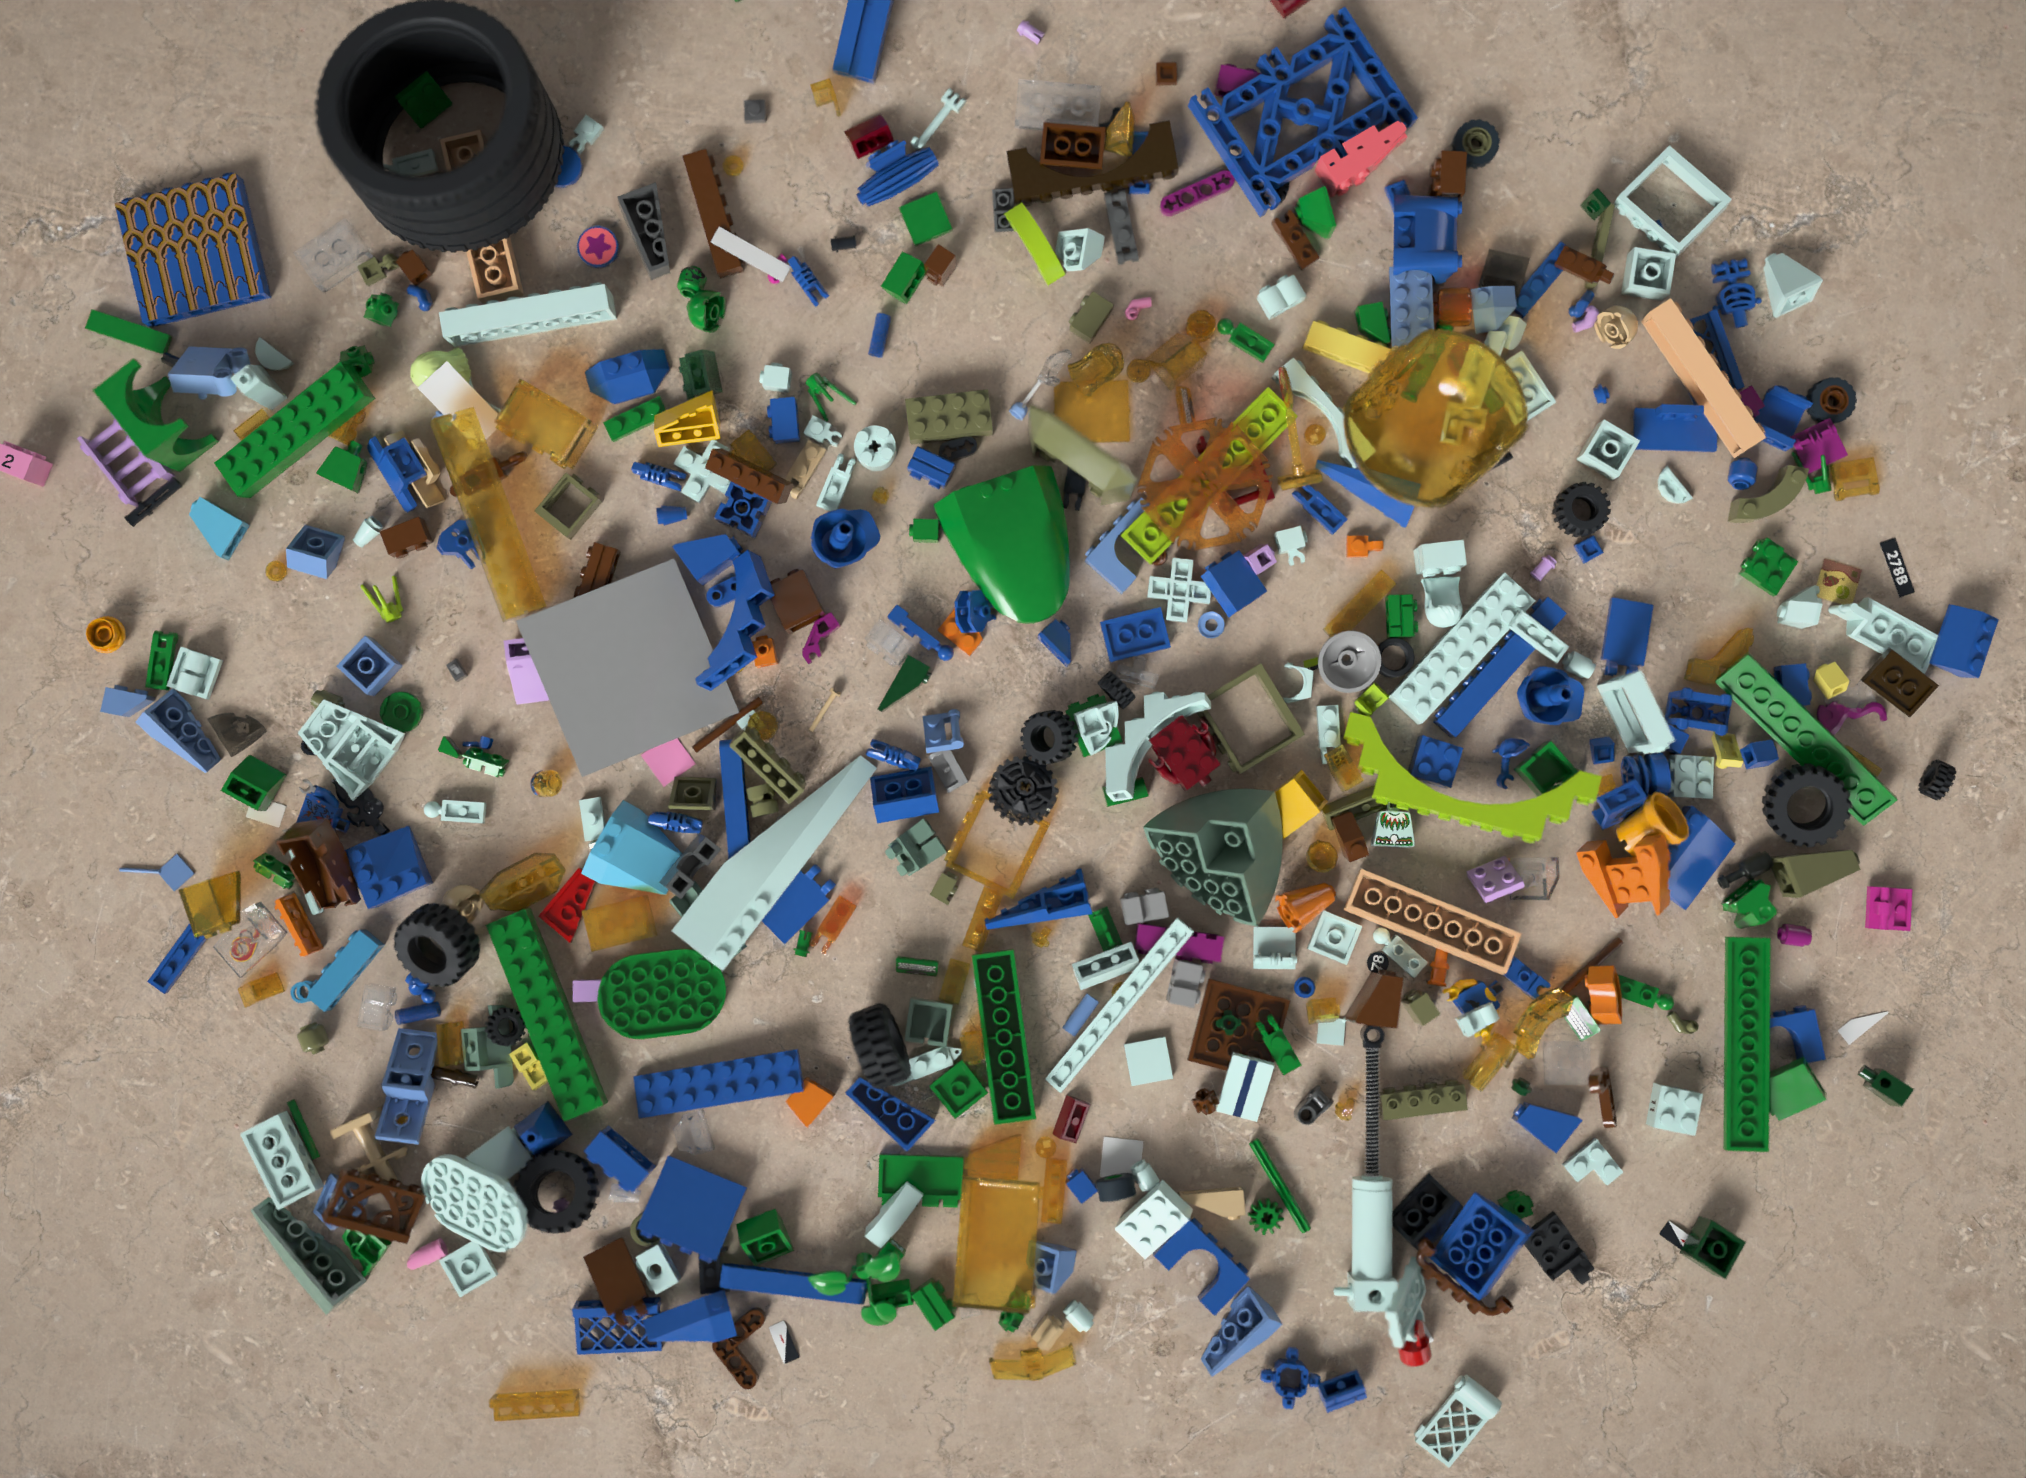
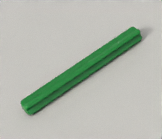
M1258 1138L1252 1140L1249 1143L1251 1149L1301 1233H1306L1311 1229L1309 1222Z

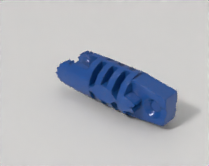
M795 256L788 260V263L794 270L791 274L815 307L819 305L818 299L812 293L815 289L825 299L829 297V294L806 262L801 263Z
M633 462L631 468L632 473L640 475V479L677 491H681L682 486L676 482L669 481L670 477L685 480L687 475L649 462L645 464Z
M876 739L871 740L870 745L875 749L869 748L866 755L882 762L886 761L888 764L898 766L899 768L917 771L921 758L907 750L903 751L901 748L890 746V744Z
M655 811L648 816V822L651 825L663 827L664 830L699 834L702 832L703 820L689 815L669 811L666 813Z

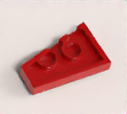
M578 868L538 916L569 943L573 941L596 881L581 874L582 868Z

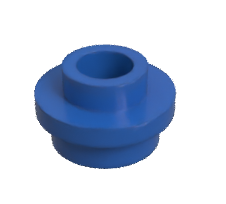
M1598 384V387L1593 388L1597 404H1606V399L1610 398L1606 386L1602 387L1601 384Z
M1300 977L1294 984V991L1299 997L1308 998L1315 992V984L1308 977ZM1303 983H1306L1308 985V989L1306 991L1301 990V985Z

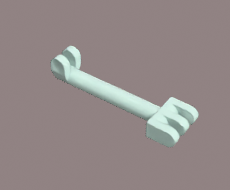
M949 88L942 96L941 101L945 103L944 107L921 137L917 138L915 136L911 140V145L916 151L925 147L927 141L952 109L958 113L966 103L964 98L958 104L956 103L960 97L957 93L950 99L949 97L953 93L952 89Z

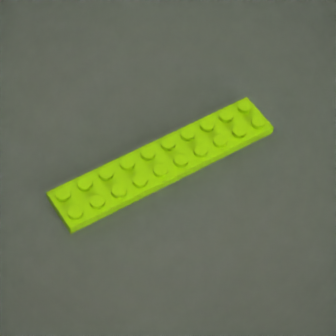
M1267 387L1121 534V537L1151 565L1298 415L1291 408H1287L1285 403Z

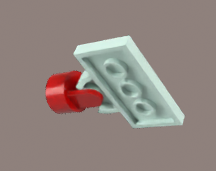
M1411 1257L1409 1264L1405 1266L1404 1275L1398 1282V1289L1393 1293L1391 1305L1386 1309V1319L1389 1320L1390 1324L1389 1335L1393 1339L1394 1347H1398L1401 1362L1411 1367L1422 1366L1429 1362L1432 1357L1429 1338L1424 1333L1423 1322H1425V1318L1421 1308L1426 1287L1424 1277L1420 1272L1422 1268L1417 1264L1416 1257Z

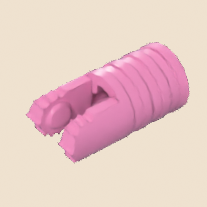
M438 1238L420 1247L418 1251L410 1255L407 1267L414 1270L447 1256L448 1249L445 1242Z

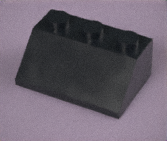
M1428 1174L1392 1211V1226L1418 1251L1420 1249L1418 1246L1419 1242L1427 1238L1434 1243L1454 1222L1464 1206L1435 1178Z

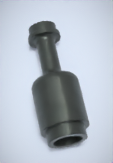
M1766 851L1762 853L1757 852L1740 861L1738 870L1727 876L1720 875L1717 878V882L1722 889L1729 888L1730 883L1742 877L1751 880L1769 871L1770 867L1774 866V863Z

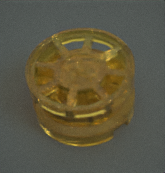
M1197 310L1188 317L1185 327L1187 336L1192 341L1199 343L1209 340L1216 327L1215 318L1206 310Z
M758 711L749 718L748 726L755 728L760 733V738L763 741L773 738L778 731L777 719L769 712Z

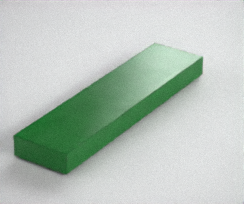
M93 309L85 326V329L161 355L168 351L172 336Z

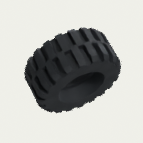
M1805 763L1804 766L1799 764L1792 765V768L1789 770L1784 768L1780 770L1781 775L1778 777L1774 775L1771 778L1773 782L1771 785H1766L1764 789L1767 792L1766 796H1762V803L1764 804L1762 811L1767 818L1768 825L1783 840L1788 843L1792 842L1796 846L1804 844L1807 847H1815V843L1820 845L1826 844V839L1828 838L1834 840L1838 837L1836 832L1839 829L1843 831L1846 828L1844 822L1845 820H1850L1851 814L1848 812V809L1852 808V802L1848 799L1850 794L1844 787L1845 784L1833 773L1821 766ZM1804 787L1820 789L1825 795L1826 800L1825 808L1821 815L1808 823L1793 821L1787 813V804L1790 797Z
M439 903L421 905L398 925L394 934V949L397 951L398 960L403 963V968L411 972L410 975L412 977L419 978L420 982L424 984L430 983V986L434 987L439 985L440 987H446L457 983L478 961L480 944H478V934H475V928L472 924L468 923V919L465 916H461L458 910L450 909L445 904L439 905ZM431 939L436 941L442 947L444 952L437 948L433 944Z
M877 1003L853 1012L848 1020L850 1038L857 1060L870 1085L876 1089H883L906 1080L911 1074L909 1056L898 1024L890 1009L887 1008V1005Z
M548 1150L547 1153L541 1152L536 1155V1158L529 1159L526 1162L527 1166L524 1169L521 1168L518 1172L520 1177L518 1180H515L513 1186L516 1187V1193L527 1210V1223L533 1229L552 1234L570 1232L571 1229H577L582 1226V1222L584 1220L587 1221L591 1217L590 1212L592 1209L595 1210L597 1206L595 1201L596 1197H599L600 1191H597L599 1181L594 1176L596 1172L593 1167L588 1165L584 1158L574 1153L563 1150ZM556 1171L564 1172L574 1181V1198L565 1210L549 1212L539 1202V1186L548 1174Z

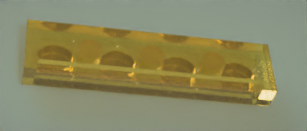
M1381 569L1326 625L1323 631L1332 637L1339 632L1352 630L1396 583Z

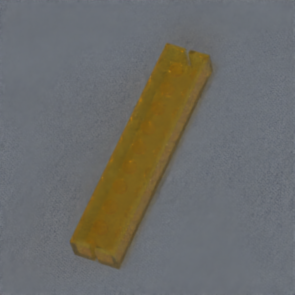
M474 407L455 412L453 415L454 421H451V413L432 418L430 423L502 621L506 622L519 618L524 614L528 615L543 610L547 606Z

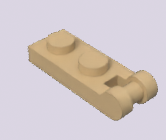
M809 439L784 478L789 482H792L793 479L799 482L796 487L793 486L790 493L791 497L796 500L803 492L827 452L826 449Z

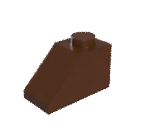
M1349 811L1332 817L1331 820L1343 856L1349 862L1369 856L1364 837L1352 812Z

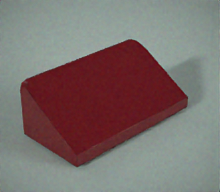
M1066 1095L1053 1130V1135L1059 1139L1077 1143L1090 1103Z

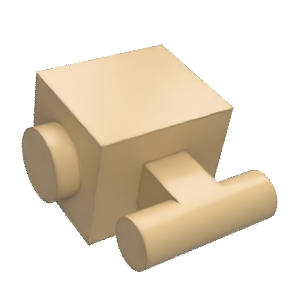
M1046 1313L1031 1332V1338L1037 1342V1346L1041 1350L1046 1349L1049 1351L1064 1332L1063 1325H1061L1063 1322L1056 1315L1050 1316Z

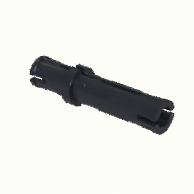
M172 477L144 502L140 501L138 507L124 517L125 520L135 527L137 523L147 515L151 516L153 510L182 488V484L175 477ZM167 489H169V490H168L164 495H162L158 500H155V499L158 498L162 493H164ZM150 503L152 504V505H150L147 509H145L141 514H138V513L141 512L144 508H146Z

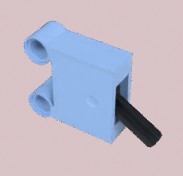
M189 346L180 358L167 352L163 353L161 358L162 363L173 367L168 373L173 392L196 393L201 400L206 399L207 394H216L223 397L235 394L237 389L231 379L233 376L232 372L236 374L246 365H251L247 349L242 347L231 349Z

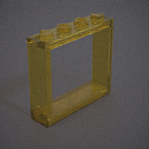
M982 790L981 794L976 793L971 803L975 806L972 812L967 811L962 822L966 825L963 831L958 830L953 840L956 842L953 850H948L944 860L947 861V867L1014 899L1050 823L1045 820L1041 822L1034 821V823L1040 826L1010 888L1007 889L954 863L985 799L989 800V797L992 796Z

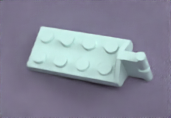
M1869 597L1863 598L1858 605L1850 603L1829 607V613L1835 614L1847 621V636L1882 655L1890 647L1925 674L1938 638L1937 634Z

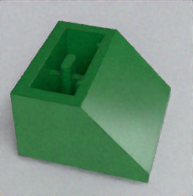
M248 755L230 773L221 791L256 811H267L287 774L252 755Z

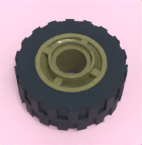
M1482 119L1470 120L1457 130L1451 145L1452 151L1467 152L1466 168L1468 169L1485 167L1486 164L1492 161L1499 150V133L1488 121H1482ZM1471 141H1478L1480 147H1473Z

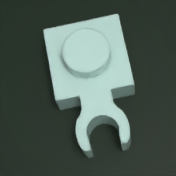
M585 115L574 130L578 136L569 142V146L573 148L575 144H580L576 151L581 154L586 142L593 145L604 130L603 126L588 115Z
M814 415L803 432L804 435L821 444L826 439L834 447H837L838 444L833 442L832 438L838 436L842 439V435L839 432L830 431L831 424Z

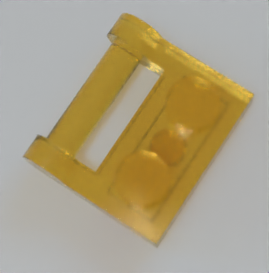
M1874 457L1830 465L1835 501H1843L1848 497L1866 494H1879L1880 487ZM1868 480L1869 482L1868 486L1844 490L1843 486L1845 483Z

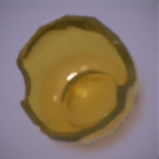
M1316 840L1308 847L1306 861L1311 869L1317 872H1329L1336 866L1338 860L1337 850L1330 842Z

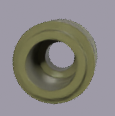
M316 690L311 698V705L315 709L323 699L345 707L342 697L325 690Z

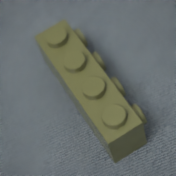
M746 725L732 738L729 746L788 804L792 803L804 792L806 786L805 778L801 773H795L790 768V763L784 757L780 758L775 753V748L770 743H765L755 728H750Z
M1457 1079L1446 1080L1445 1084L1437 1085V1082L1424 1083V1087H1416L1414 1084L1404 1085L1403 1089L1395 1090V1087H1386L1382 1089L1383 1092H1379L1380 1118L1383 1120L1468 1110L1465 1085L1458 1082Z

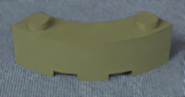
M1792 465L1779 469L1777 478L1767 493L1757 498H1738L1731 502L1728 522H1753L1782 510L1801 491L1809 469Z

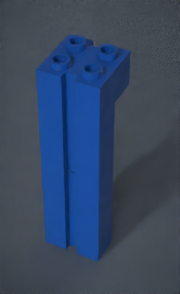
M848 0L832 68L834 74L875 84L894 0Z

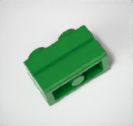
M1413 594L1386 596L1387 639L1414 637L1415 633L1418 632V621L1414 620V612H1417V600H1413Z
M931 1278L914 1289L911 1297L933 1330L936 1331L956 1317L955 1310L957 1307L951 1298L947 1300L943 1294L945 1289L939 1280L935 1282Z

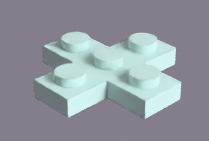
M711 440L703 455L700 456L684 446L674 462L675 466L691 474L681 493L698 503H701L710 486L725 494L731 481L705 469L712 449L723 448L731 452V449L716 440Z
M1172 558L1170 578L1149 577L1147 598L1168 600L1167 621L1186 623L1189 602L1210 604L1211 591L1205 582L1191 580L1193 560Z

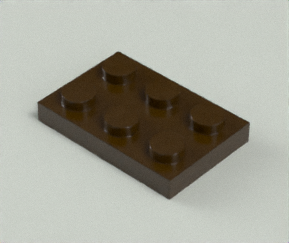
M1890 647L1860 679L1909 718L1939 687L1937 683Z

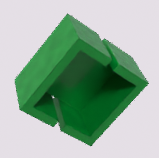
M1552 741L1542 743L1531 753L1532 756L1526 757L1514 768L1515 772L1537 797L1558 788L1578 773L1576 768Z

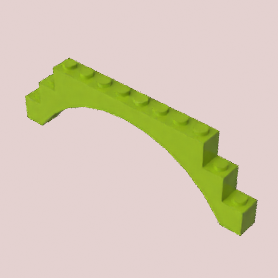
M1350 712L1343 740H1347V744L1353 746L1363 745L1357 769H1361V773L1366 775L1378 774L1372 798L1376 799L1375 802L1383 805H1388V802L1397 804L1396 807L1402 810L1416 809L1417 813L1429 816L1430 813L1438 815V819L1444 821L1458 820L1459 824L1471 827L1472 824L1480 826V830L1486 832L1500 831L1501 835L1513 838L1514 835L1522 837V841L1528 843H1535V841H1539L1542 838L1546 818H1549V822L1555 824H1562V822L1568 821L1574 799L1576 803L1581 805L1594 803L1602 776L1580 771L1558 788L1536 798L1509 804L1468 802L1439 793L1414 778L1396 761L1383 744L1371 717Z

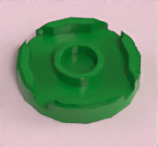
M398 691L388 695L383 700L380 706V717L384 725L403 733L410 732L422 720V704L411 693Z

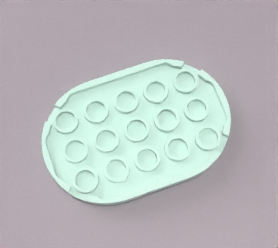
M440 1155L425 1166L421 1178L422 1192L426 1194V1203H431L432 1209L436 1212L434 1216L445 1227L487 1249L497 1252H505L517 1246L524 1239L527 1231V1210L509 1181L456 1155Z

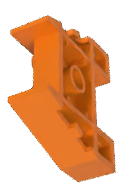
M1664 834L1644 836L1633 847L1636 857L1612 859L1606 840L1587 841L1576 852L1583 873L1615 918H1618L1629 907L1628 903L1652 901L1656 915H1660L1670 904V890L1668 889L1670 852Z

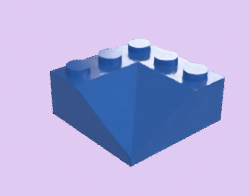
M410 826L365 841L345 850L351 870L368 909L377 908L433 884Z

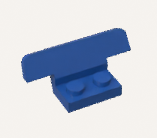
M376 436L371 438L367 444L368 452L404 511H413L418 505L409 492L408 485L427 475L405 437L385 448L381 446Z

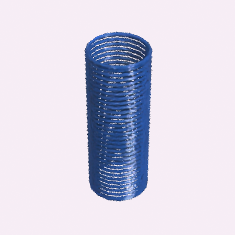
M884 313L876 314L868 352L871 356L883 357L888 335L887 330H889L891 321L890 315Z
M432 1002L398 1009L395 1011L396 1023L402 1025L439 1017L441 1015L439 1002Z

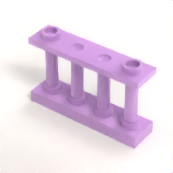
M115 419L112 425L91 441L79 436L77 439L81 443V450L87 456L92 457L119 492L118 497L125 504L137 507L138 501L134 496L157 478L169 481L172 477H175V474L169 467L144 457L141 452L138 453L139 455L115 473L109 463L131 446H136L127 435L126 440L102 457L96 448L118 430H123ZM144 462H149L153 467L151 472L127 489L121 480Z

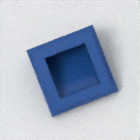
M1610 737L1590 739V750L1594 765L1614 762L1615 743Z

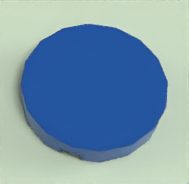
M563 146V165L560 167L562 171L558 175V183L555 187L565 188L566 186L573 185L582 174L583 166L577 152L568 146Z

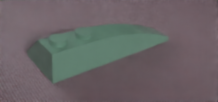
M266 1198L251 1209L252 1214L280 1258L326 1315L342 1304L367 1281L340 1248L324 1240L325 1237L309 1229L306 1223L294 1218L291 1212L284 1207L277 1210L272 1198Z

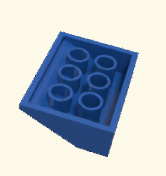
M1693 805L1684 806L1681 809L1689 827V836L1678 845H1668L1670 852V861L1668 862V870H1670V878L1668 879L1670 900L1684 910H1687L1735 846V843L1710 818Z
M1474 1192L1437 1244V1251L1428 1258L1480 1300L1489 1294L1534 1230L1516 1215L1479 1193Z

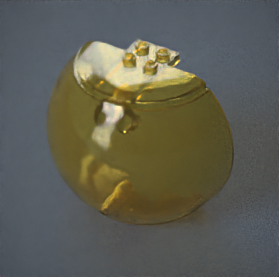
M1431 328L1420 333L1409 344L1406 345L1404 343L1399 348L1395 346L1389 351L1388 357L1384 361L1379 360L1371 368L1373 371L1368 375L1369 379L1356 389L1344 404L1343 429L1346 444L1354 463L1363 476L1376 489L1386 496L1410 506L1419 508L1436 507L1441 509L1459 499L1510 452L1528 429L1526 424L1528 415L1522 387L1516 375L1502 357L1473 337L1450 330L1437 329L1434 331ZM1442 431L1444 432L1443 441H1441Z

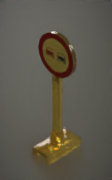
M1285 366L1279 367V382L1286 405V422L1293 461L1292 474L1277 477L1278 485L1281 486L1283 491L1323 482L1322 473L1318 468L1305 471L1304 464H1302L1295 415L1292 410L1293 394L1291 383Z

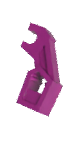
M831 612L814 622L806 644L802 648V656L808 664L812 663L809 658L811 653H816L818 658L822 656L819 646L821 637L826 638L841 627ZM825 622L829 629L821 634L819 626Z

